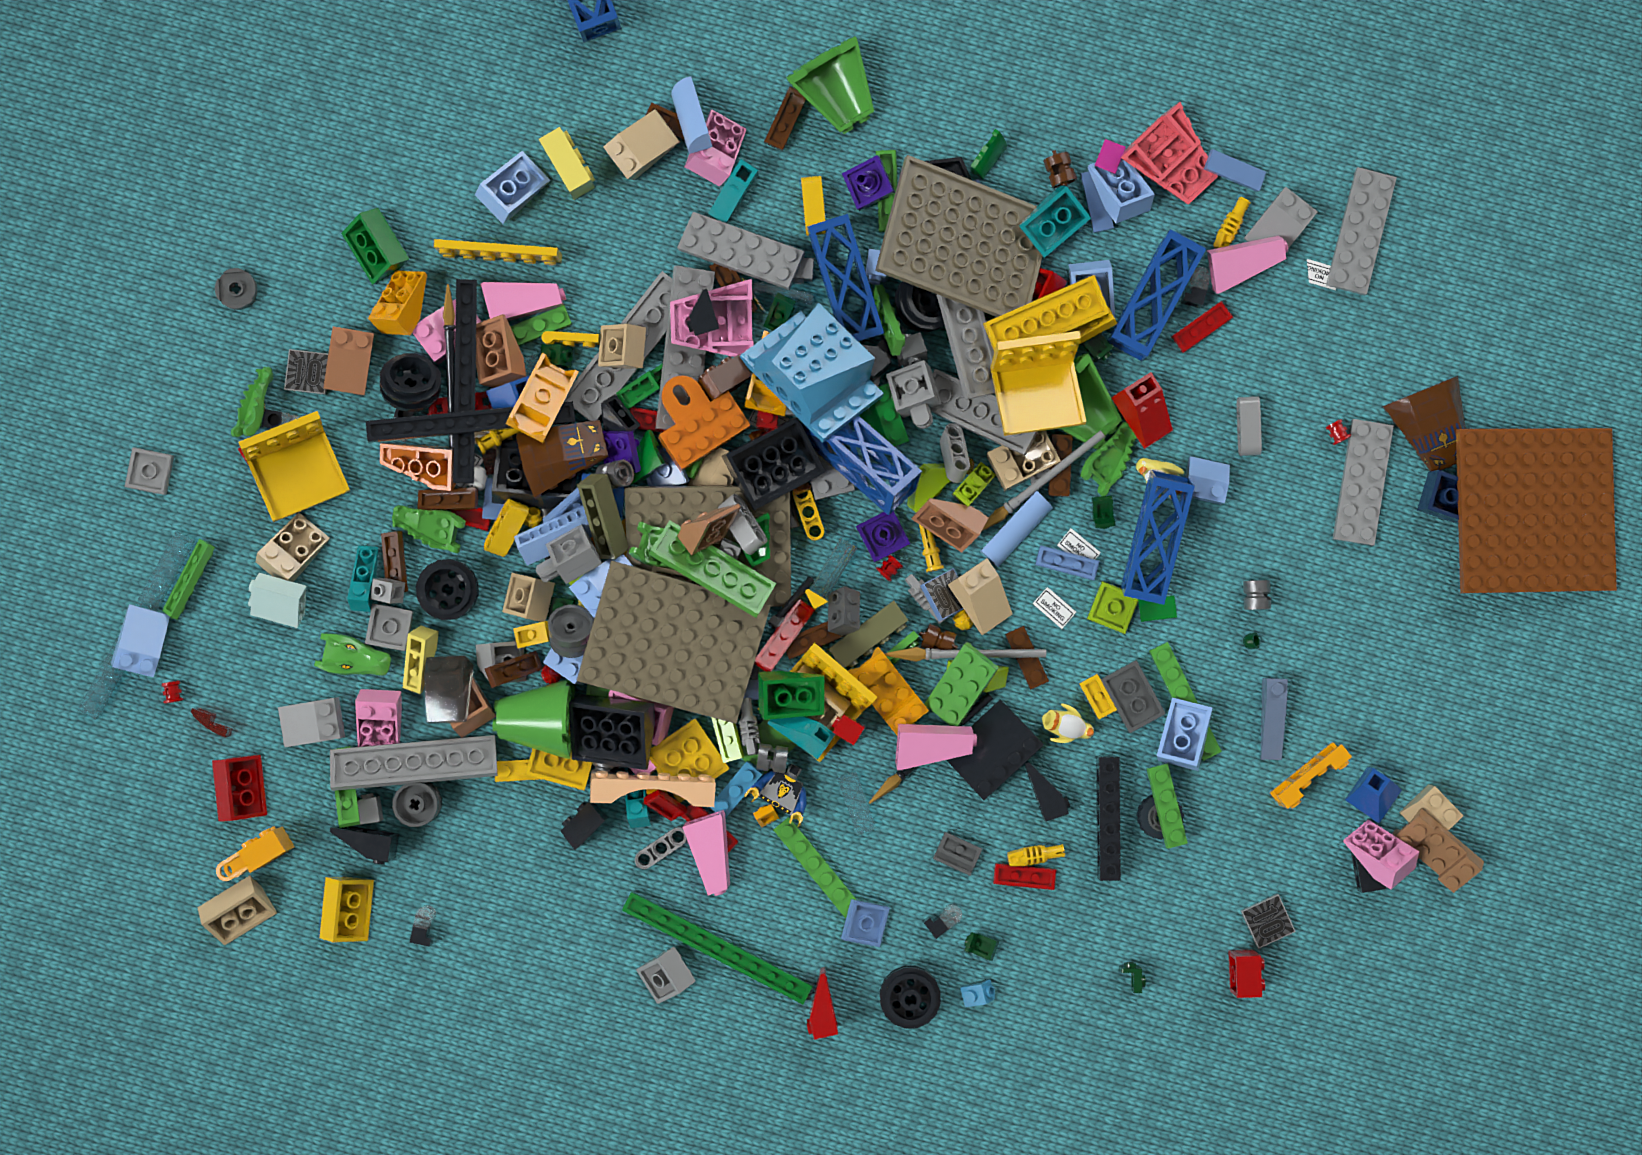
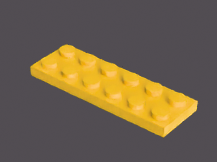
M434 239V248L439 254H443L445 258H455V255L463 256V259L475 260V257H483L485 261H495L496 258H501L504 262L515 263L516 260H524L526 264H536V261H543L545 265L552 266L556 265V262L562 263L561 252L558 248Z
M1092 275L984 322L983 325L995 352L997 342L1065 333L1110 312L1096 277Z

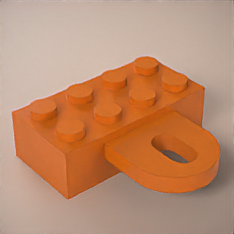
M688 376L673 377L663 387L661 395L662 404L675 425L659 434L658 438L680 472L740 435L751 426L729 391L710 402L698 382ZM674 387H683L690 398L688 405H681L673 394Z

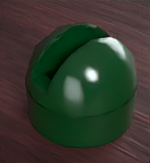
M1256 632L1244 636L1243 644L1247 649L1259 648L1260 639Z

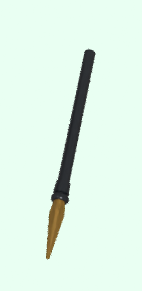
M447 284L443 310L445 324L443 329L445 330L444 337L446 340L448 413H454V330L456 327L454 325L455 312L450 286ZM454 434L449 435V448H453Z
M989 693L971 708L960 726L965 725L993 700ZM916 767L897 770L896 774L890 776L869 801V804L897 788L901 781H904L906 776L908 777Z

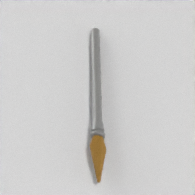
M1100 430L1018 496L1004 503V506L997 508L988 518L982 531L1003 521L1024 500L1106 436Z
M913 647L888 652L885 655L917 662L923 659L930 660V658H955L960 650H930L929 648ZM1046 649L978 650L987 658L1046 657Z

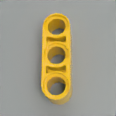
M821 176L801 177L806 236H809L808 226L825 221ZM826 230L816 233V235L825 234Z
M811 490L808 491V495L803 499L798 498L793 492L807 537L812 541L820 540L824 535V527ZM804 508H813L814 515L811 518H806L802 513ZM818 526L821 529V534L818 537H812L809 534L811 527Z
M508 499L485 540L484 550L505 557L515 540L514 536L518 534L528 515L529 507Z

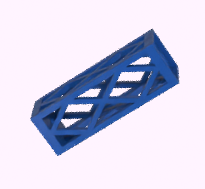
M568 0L583 42L622 29L611 0H597L595 12H592L579 2L580 0ZM606 5L608 6L610 11L608 13H605ZM579 15L583 17L586 21L581 22Z
M848 214L808 226L807 231L834 318L843 327L844 320L857 332L851 335L857 341L883 334L882 324ZM843 225L847 239L834 228ZM826 230L822 248L820 249L816 233ZM831 235L849 250L844 274L825 258ZM853 260L863 291L849 280ZM827 269L842 281L837 301ZM847 286L865 302L859 325L841 310ZM870 312L874 327L865 329Z
M1171 229L1166 233L1107 340L1110 345L1113 344L1114 347L1141 362L1148 357L1206 248ZM1166 247L1172 249L1171 252L1162 256ZM1176 257L1177 280L1161 289L1160 265ZM1150 278V296L1136 303ZM1175 289L1162 313L1161 296ZM1151 303L1152 327L1135 336L1134 312ZM1124 324L1125 335L1120 332ZM1150 335L1145 346L1138 342Z
M860 416L852 420L855 432L847 424L823 443L802 423L814 450L887 515H890L916 491L922 470ZM827 442L830 444V446L836 454L829 452ZM842 444L850 445L852 453ZM856 447L861 449L864 460H860ZM884 454L891 455L894 466L891 465ZM869 456L873 458L878 464L870 462ZM865 476L869 478L875 488L868 487ZM881 478L888 479L890 486Z
M1150 470L1121 584L1124 596L1165 604L1195 487L1190 478ZM1166 488H1168V490L1153 504V501H1154ZM1175 490L1182 491L1179 501ZM1170 495L1175 511L1157 528L1152 512ZM1149 520L1153 533L1143 542ZM1174 520V523L1169 528H1167L1161 535H1159V533ZM1171 533L1165 553L1162 541ZM1155 538V541L1140 555V552ZM1158 547L1162 562L1144 578L1139 564ZM1161 570V574L1148 585L1147 583ZM1135 571L1137 572L1140 583L1133 581Z

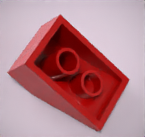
M825 967L820 968L810 1009V1018L807 1019L809 1035L813 1034L814 1040L838 1035V1024Z

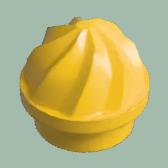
M529 507L524 525L534 528L540 524L542 517L538 508Z
M964 609L953 617L954 625L961 630H968L973 625L972 620Z

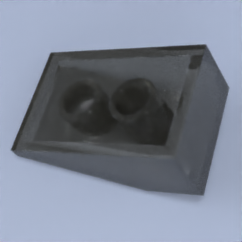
M465 655L426 658L424 684L428 724L467 722L474 665Z

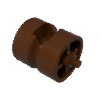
M1054 150L1052 151V156L1043 160L1046 171L1051 173L1049 180L1052 188H1058L1060 185L1067 186L1077 180L1074 168H1070L1072 162L1069 152L1057 153Z
M931 623L924 633L919 632V636H922L923 639L920 646L922 649L957 650L958 646L954 645L956 633L947 630L941 632L940 627Z

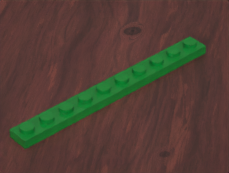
M632 891L622 911L802 1005L813 985Z

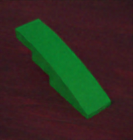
M663 363L616 392V395L628 410L660 391Z

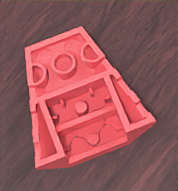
M1178 102L1134 140L1120 158L1186 204H1190L1218 175L1204 170L1208 156L1191 127L1192 124L1189 118L1186 117L1181 102Z

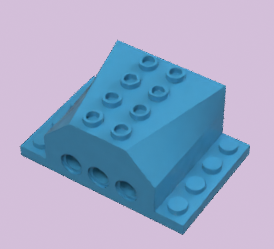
M820 303L816 305L807 317L801 311L740 355L745 365L822 443L880 400L884 394L870 380L875 357Z

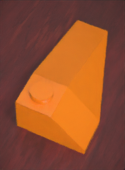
M380 443V464L398 473H403L415 481H420L431 489L453 491L456 483H453V448L446 446Z

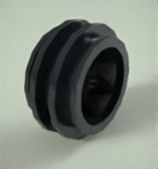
M904 281L899 284L895 292V307L898 316L906 326L914 331L928 333L938 330L945 325L940 305L939 308L936 306V302H938L937 294H932L925 289L919 291L916 286ZM931 313L933 315V318L927 317V314Z
M404 353L395 356L386 362L380 371V393L384 400L396 409L405 412H417L426 409L437 401L441 393V372L437 365L425 356L416 353Z
M453 559L437 560L427 565L420 573L416 584V596L421 608L430 616L441 620H454L467 615L476 605L479 596V582L473 570L465 563ZM450 571L456 573L455 578H449ZM436 575H439L441 577V581L439 583H436L434 581V577ZM461 582L465 583L464 590H462L460 587ZM447 585L454 588L451 595L445 592ZM431 590H435L437 592L436 597H431ZM458 597L462 598L460 604H456L455 599ZM442 601H446L448 603V606L446 608L441 607Z
M905 965L892 970L884 978L880 988V1005L884 1015L894 1025L905 1029L919 1028L928 1024L936 1016L941 1004V992L936 979L926 969L916 965ZM914 979V985H908L907 980ZM896 985L901 987V991L898 993L893 990ZM921 987H927L928 991L926 994L920 992ZM912 994L916 996L914 1002L910 1001L908 1003L905 1001L906 996L910 997ZM894 1001L900 1002L899 1008L893 1007ZM921 1002H925L927 1004L924 1009H921L919 1007ZM913 1010V1014L907 1015L906 1011Z

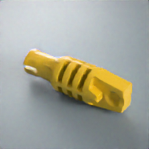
M1239 197L1232 212L1227 213L1226 219L1223 221L1224 223L1220 226L1221 229L1217 232L1213 244L1214 248L1229 246L1235 239V235L1238 233L1237 230L1243 224V216L1251 204L1249 200Z
M1063 844L1045 847L1044 845L1024 847L1007 852L1008 863L1010 866H1028L1045 863L1047 859L1065 857V853H1063L1065 850Z

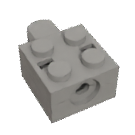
M923 360L886 374L896 411L903 418L911 415L913 423L918 428H928L933 423L930 408L941 404L931 367Z
M582 524L546 544L551 558L537 565L536 573L543 582H548L560 575L567 584L602 564L594 543Z

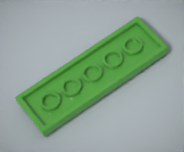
M669 520L650 550L649 555L757 618L776 583L712 545L691 555L677 537L681 527Z

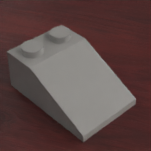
M1285 187L1247 233L1244 240L1250 242L1280 236L1286 240L1289 248L1318 211Z
M827 442L829 452L836 454L830 446V444ZM816 452L825 473L810 480L815 501L855 492L854 485Z
M339 697L278 707L284 747L345 737Z

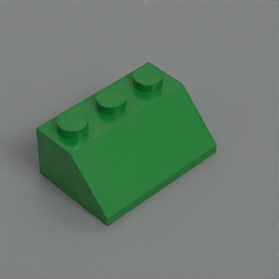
M379 208L359 213L341 233L372 285L399 270L409 260L405 250L397 240Z
M889 383L879 386L878 388L884 393L883 397L859 416L894 447L909 443L901 416L896 411Z

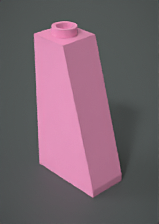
M1274 236L1207 250L1212 290L1216 294L1222 293L1285 260L1286 253L1288 252L1286 240L1280 236Z
M481 283L490 319L504 314L508 321L555 309L564 305L563 301L566 300L564 289H560L557 284Z
M898 724L897 770H904L972 754L973 746L976 747L977 735L973 734L972 727Z
M723 809L688 821L683 826L707 894H714L715 896L725 893L730 885L726 819Z

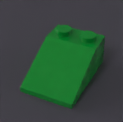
M787 671L758 672L759 712L763 720L824 715V675Z

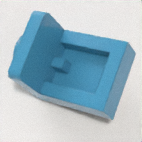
M990 979L982 983L960 987L965 1007L986 1005L995 999V989Z

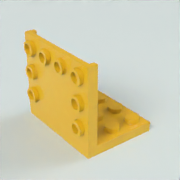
M1080 331L997 342L990 369L1004 436L1086 424L1084 407L1073 362L1081 340Z
M318 411L238 442L273 522L350 492L324 432Z
M815 643L790 670V672H798L806 663L817 674L824 675V680L851 702V705L843 714L854 720L877 698L875 694ZM838 735L834 736L818 758V762H821L841 737Z

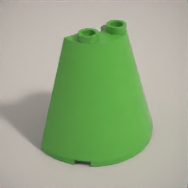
M856 36L841 42V45L828 49L794 70L792 75L786 76L787 81L843 134L853 129L852 125L855 122L859 121L861 124L870 119L869 115L874 112Z
M1088 353L1078 356L1073 362L1084 407L1086 424L1059 429L1085 443L1100 430L1105 436L1113 434L1118 429L1117 425L1122 419ZM1103 438L1092 448H1100L1105 443V438Z
M566 679L495 700L494 711L497 714L496 719H493V731L497 732L500 739L570 759L571 739L568 733L569 702L575 698L576 684Z

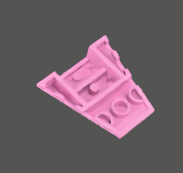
M752 279L708 291L719 329L697 336L694 335V332H689L686 321L690 320L689 313L699 294L670 302L671 343L731 357L740 356L754 345L752 340L751 309Z

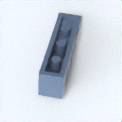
M1262 678L1261 760H1282L1288 679Z

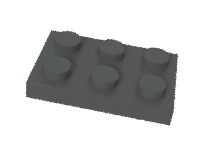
M1137 660L1101 678L1129 733L1166 714Z

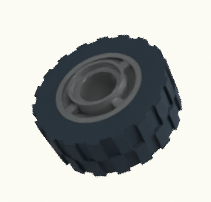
M1149 795L1148 798L1142 800L1141 805L1139 804L1136 815L1138 817L1137 823L1146 835L1162 840L1164 838L1160 822L1156 820L1157 810L1153 795ZM1178 802V806H1179V810H1180L1182 822L1184 823V821H1183L1184 813L1182 812L1183 808H1182V806L1179 805V802Z

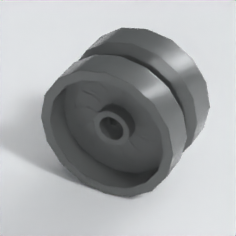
M564 605L557 608L550 615L548 620L550 646L555 653L566 658H577L584 655L593 624V617L588 610L582 606Z
M430 782L405 784L396 792L393 798L395 816L401 823L410 827H420L433 821L439 815L442 808L440 791ZM417 800L420 801L418 806L415 804Z

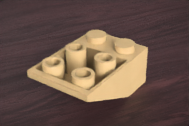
M1045 430L1038 431L1026 456L1002 445L987 452V458L1005 492L1061 462Z
M298 512L257 553L256 563L271 576L293 582L330 538Z

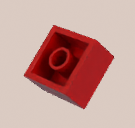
M1228 950L1230 992L1237 998L1262 997V991H1265V980L1262 979L1261 973L1265 968L1264 959L1254 950Z

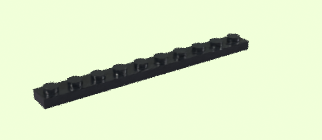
M456 279L454 412L475 411L477 280ZM475 432L454 434L453 483L474 484Z
M573 401L563 402L552 425L575 423ZM514 407L365 421L367 441L370 443L514 429L506 424Z

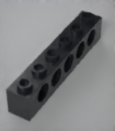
M1096 756L1097 878L1100 881H1121L1120 757Z

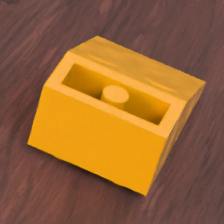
M396 271L392 275L390 282L368 317L382 334L411 336L421 316L427 278L425 272Z

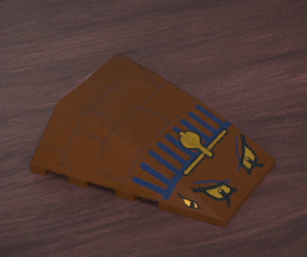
M1458 376L1382 406L1385 412H1388L1393 419L1394 424L1405 435L1408 443H1411L1429 471L1443 470L1457 464L1456 429H1466Z
M600 420L552 425L543 443L520 431L516 435L523 470L535 499L542 496L541 493L546 490L556 488L557 484L563 480L576 476L575 473L580 470H586L609 457Z

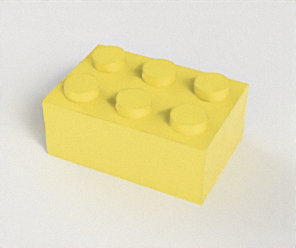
M558 127L539 139L574 200L595 188L592 183L595 181V178L588 166L583 167L585 161L578 149L573 150L572 147L575 144L567 130L563 132Z

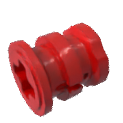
M1342 419L1325 427L1326 430L1330 431V437L1334 438L1333 445L1352 436L1347 434L1346 426L1343 427Z
M889 555V559L887 561L884 560L882 566L876 567V569L886 580L891 582L892 575L895 576L898 573L897 570L902 569L903 566L892 555Z
M180 681L162 683V687L165 690L163 691V696L166 697L163 703L167 704L184 700V698L180 697V693H182V690L179 689Z

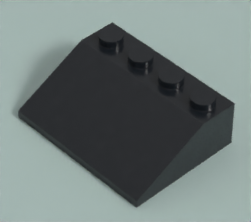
M797 417L778 425L721 456L731 476L753 510L825 473Z
M505 439L500 446H497L491 491L492 503L505 504L508 499H511L528 507L554 509L576 489L577 473H575L576 476L563 480L557 484L556 488L546 490L541 493L542 496L535 499L523 470L517 440Z
M579 694L569 702L572 760L641 770L648 769L655 726L654 703Z
M1000 699L970 726L972 727L973 734L977 735L976 747L973 746L972 754L947 759V762L985 800L1044 744Z

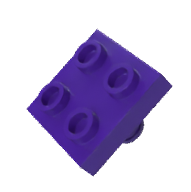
M878 155L842 173L854 204L859 211L895 193Z
M603 431L609 457L604 459V464L626 460L631 464L634 473L641 471L637 447L640 442L636 438L634 439L633 431Z
M894 511L890 515L882 512L856 526L874 562L910 544Z

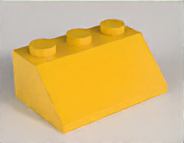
M325 877L320 939L330 942L368 941L374 880L352 877Z

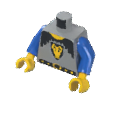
M791 763L786 773L770 771L762 775L744 794L745 797L748 793L754 796L751 802H754L759 797L791 815L790 824L793 819L799 821L797 827L802 823L807 799L806 790L802 787L803 783L796 780L802 770L798 766Z

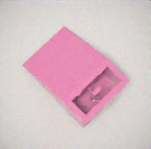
M711 109L705 123L712 147L689 154L685 168L720 187L731 174L746 128Z
M360 689L355 700L358 747L400 744L401 691Z
M1369 819L1343 841L1371 876L1389 889H1393L1416 868L1419 851Z

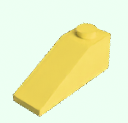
M421 625L408 633L403 688L418 694L423 692L437 650L439 631Z

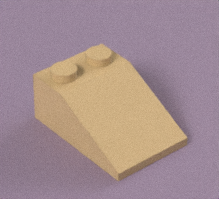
M655 109L620 132L603 147L625 177L629 180H635L680 143V141Z
M988 559L983 560L948 584L981 635H984L1012 615L1000 577Z

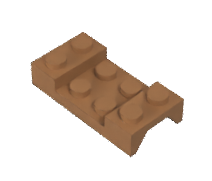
M1422 808L1418 810L1414 818L1401 830L1396 829L1393 832L1395 837L1419 851L1418 858L1439 875L1438 880L1453 893L1482 871L1484 861Z

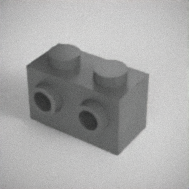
M921 333L904 335L905 346L902 347L900 355H895L899 367L903 365L904 368L923 360L928 364L927 349Z
M844 586L829 593L828 631L846 636L859 630L860 592Z

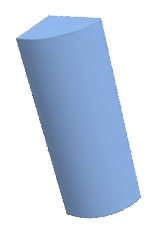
M691 76L686 77L675 84L671 95L688 153L691 154L711 148L712 143Z
M1038 491L1034 492L980 552L998 568L1053 507Z
M581 507L518 534L514 538L525 563L530 565L550 556L546 544L582 524L590 537H592L584 507Z

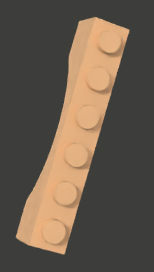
M596 771V773H591L590 803H612L630 792L642 789H659L677 794L693 806L714 807L716 782L710 775L705 774L699 775V777H691L689 774L670 776L668 773H658V776H653L646 772L629 775L628 772L619 771L616 774H608L607 771Z

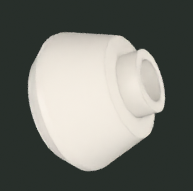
M476 465L474 467V484H465L470 488H477L478 491L484 490L487 481L486 470Z

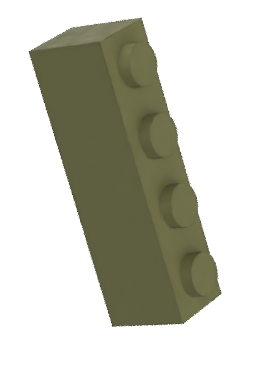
M590 474L578 483L577 487L594 544L600 559H616L628 549V543L607 474Z
M892 601L861 624L859 630L846 635L828 650L843 668L847 667L849 670L858 663L856 659L862 654L866 657L872 653L874 645L877 643L884 644L891 638L889 634L896 630L899 633L907 627L905 622L908 619L895 601Z

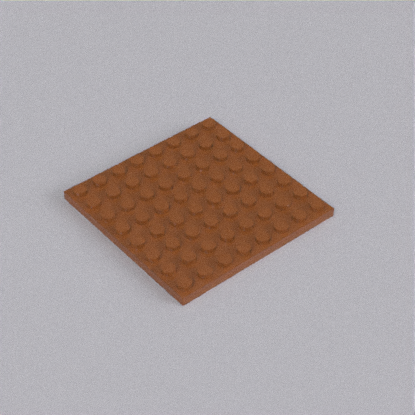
M1612 428L1456 429L1460 593L1617 591Z

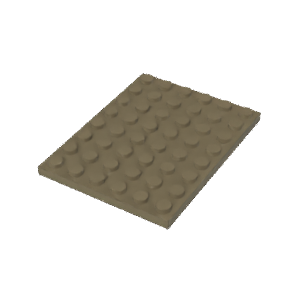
M907 155L904 158L875 271L993 316L1003 315L1032 301L1042 255L1019 225L1037 206Z
M738 485L625 487L627 559L634 567L652 571L653 566L643 564L629 554L631 547H639L643 533L637 530L639 522L665 528L670 520L681 526L687 520L693 521L697 519L703 512L709 513L718 509V506L730 496L737 494L743 499L754 518L767 512L770 516V558L751 567L741 550L738 561L776 583L765 602L766 604L771 605V607L784 606L791 597L790 492L753 510ZM729 529L724 538L739 544ZM722 540L713 544L712 546L719 549Z
M611 560L576 680L736 724L771 605L765 603L757 618L701 585Z

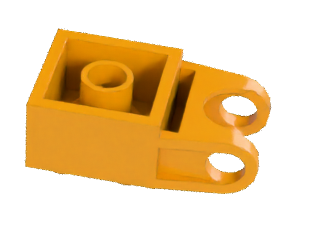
M275 826L268 828L259 834V839L255 837L243 843L241 850L217 865V877L222 881H229L247 871L250 873L254 872L295 848L283 826L277 829ZM223 866L224 871L228 877L223 876L221 873V868Z

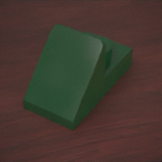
M777 293L763 326L774 331L788 321L795 309L796 301Z

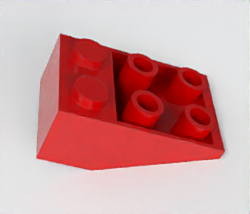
M1152 372L1111 397L1144 449L1173 431L1163 390Z

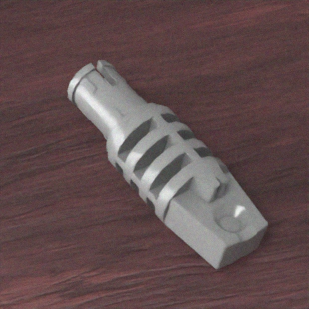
M910 574L905 579L906 583L910 586L908 592L924 610H928L938 621L920 587L925 582L922 579L918 581Z
M743 698L740 709L741 718H739L742 744L746 746L748 755H757V743H761L757 718L753 716L751 698Z

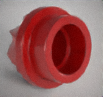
M547 665L541 671L542 679L548 684L558 682L562 676Z

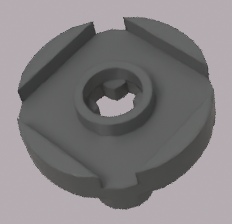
M228 269L217 279L215 294L223 305L230 309L241 310L255 302L257 283L251 274L242 269ZM235 284L241 287V291L238 294L231 291Z

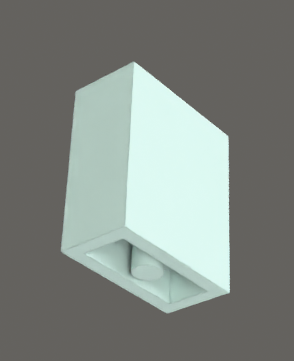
M259 573L256 579L252 580L249 585V591L251 592L248 606H251L250 615L298 628L305 615L306 586Z

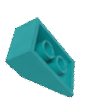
M1060 185L1033 210L1019 227L1043 258H1045L1090 220L1091 217L1069 188Z

